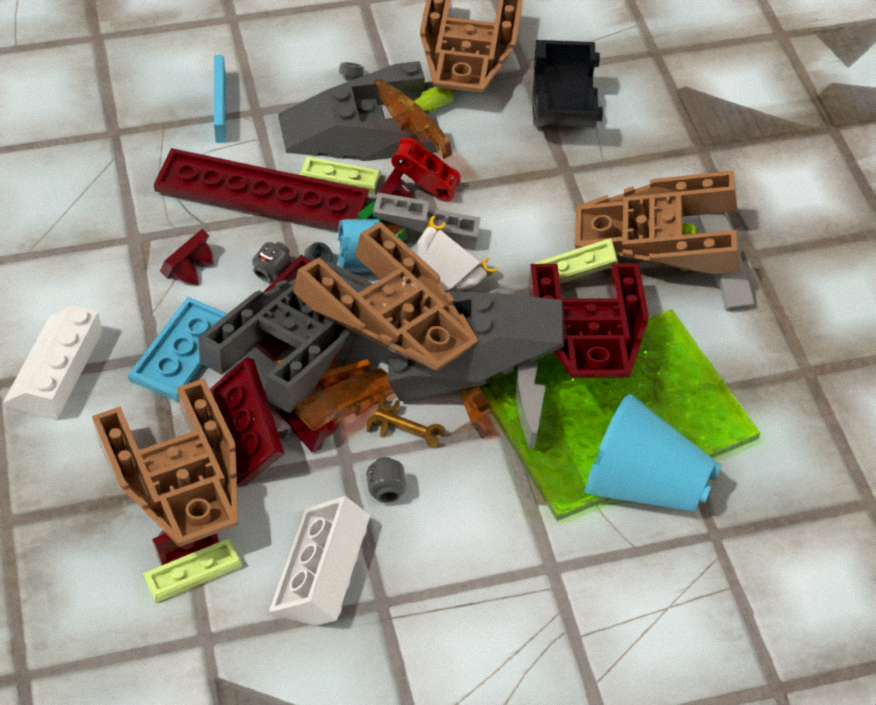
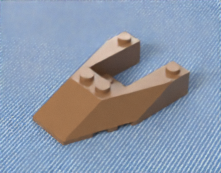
M426 0L420 27V37L433 86L483 93L516 46L523 0H499L495 23L450 17L452 0Z
M734 170L656 178L650 180L649 185L634 189V186L626 188L623 194L608 198V195L577 205L575 248H582L611 238L617 258L709 274L740 272V253L736 230L683 235V217L738 211Z
M381 222L360 233L355 256L378 276L380 280L359 293L320 257L298 269L293 292L312 310L393 353L433 370H440L471 349L479 341L464 315L459 314L453 305L454 299L450 292L446 293L441 285L439 274Z
M205 378L177 387L180 409L191 432L144 449H138L121 407L92 416L97 439L119 486L179 547L238 526L235 442Z

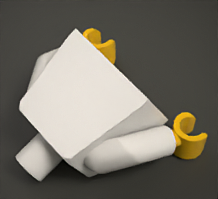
M435 216L430 218L427 228L418 240L416 254L441 277L440 283L445 291H464L470 289L496 271L497 266L493 269L486 267L485 263L490 258L487 257L480 263L442 232L445 222L441 226H435L433 224Z

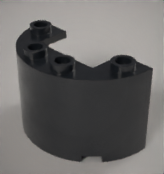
M536 40L532 92V113L535 126L595 128L597 122H602L603 107L598 106V88H593L594 68L599 67L600 53L595 52V42Z

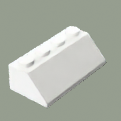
M71 305L51 315L4 399L3 405L58 420L102 334L98 312Z
M346 496L304 510L269 610L270 614L314 626L337 621L342 610L341 606L346 590L350 585L354 565L359 557L358 553L362 540L367 532L370 515Z

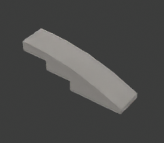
M725 213L698 216L701 233L732 230ZM740 253V272L714 274L716 286L721 288L725 310L747 308L754 305L747 273Z
M528 359L516 365V402L520 424L529 449H535L546 386L535 384L538 361L530 362Z

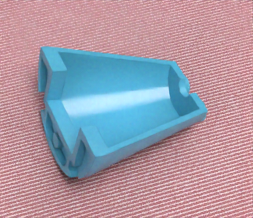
M629 394L622 400L599 447L600 451L596 463L594 462L591 468L585 493L695 512L700 501L706 502L712 488L707 483L710 479L716 480L722 464L717 463L635 396Z

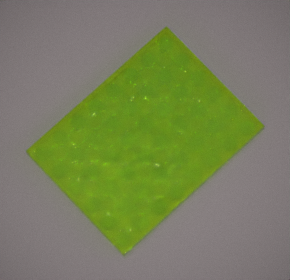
M672 309L649 317L630 378H571L556 352L535 360L538 361L535 384L546 386L535 449H529L520 424L516 402V367L505 375L502 372L486 379V384L477 386V390L556 521L613 499L589 495L585 493V487L593 463H596L600 451L599 447L611 420L622 400L629 394L635 396L711 458L756 441L760 436L758 428Z

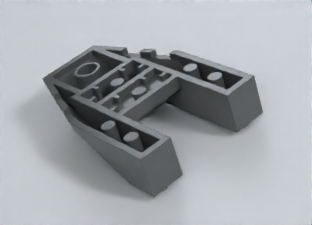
M420 61L391 65L327 89L279 113L278 118L286 153L318 156L317 153L333 154L334 158L344 159V156L359 157L360 161L392 158L399 149L398 143L404 137L417 140L420 145L431 153L439 152L440 128L435 113L381 119L378 105L414 101L421 97V93L424 92L425 77Z
M330 261L325 262L357 293L373 284ZM296 279L290 282L282 280L275 283L274 289L264 293L260 290L254 292L198 337L200 363L221 375L270 334L297 348L266 375V397L268 402L288 413L293 411L309 396L344 345L351 331L315 312L293 292Z
M446 291V293L450 292L454 299L453 305L459 314L464 315L479 341L471 349L438 371L403 356L390 358L388 382L399 401H405L486 384L487 378L500 372L505 375L513 371L514 366L529 359L530 362H533L564 347L562 300L501 293Z

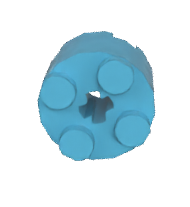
M346 219L339 221V267L351 273H373L355 256L360 233L379 223V219Z

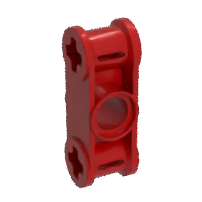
M410 137L400 139L398 143L399 149L391 158L393 167L429 191L438 200L444 202L451 201L455 196V187L461 182L460 173L443 162L437 155L420 145L417 140Z

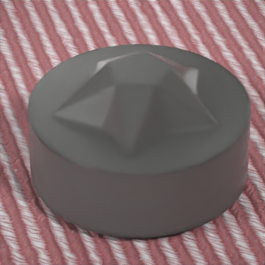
M350 62L340 63L339 73L343 74L347 79L354 80L357 77L363 76V65Z
M315 242L305 250L304 255L311 262L319 257L324 262H332L333 258L330 248L322 242Z

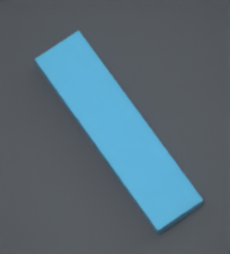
M214 55V131L216 143H225L226 71L223 55Z

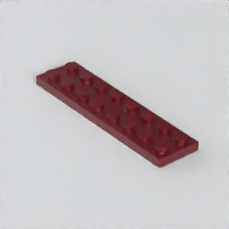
M174 148L170 149L154 182V191L337 231L339 221L358 219L357 214L365 208L369 197L368 189Z

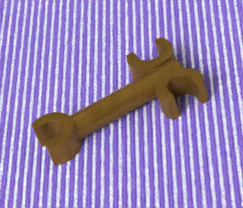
M382 395L379 398L378 409L375 415L367 420V432H370L374 426L378 425L381 426L380 437H385L388 433L389 424L424 437L429 447L438 448L439 439L432 435L437 434L443 437L445 434V427L443 425L432 424L427 427L397 415L400 409L399 400H396L393 406L387 407L385 406L386 396Z

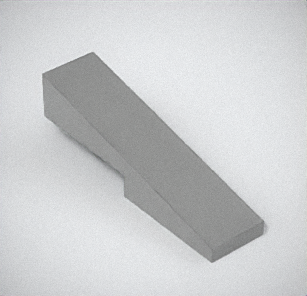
M377 192L373 217L423 233L428 226L430 218L435 216L433 222L435 226H441L445 222L443 233L459 246L475 251L481 217L429 209L430 201Z

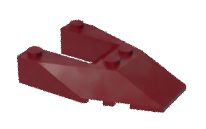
M612 263L609 284L610 298H562L558 264H530L529 297L562 300L564 347L555 352L571 378L631 377L649 320L639 263Z

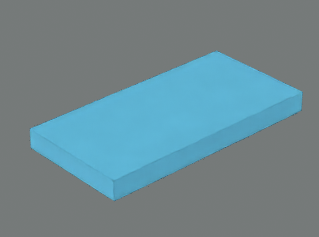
M187 297L128 374L129 381L178 402L177 387L192 383L205 366L200 363L198 337L228 313Z

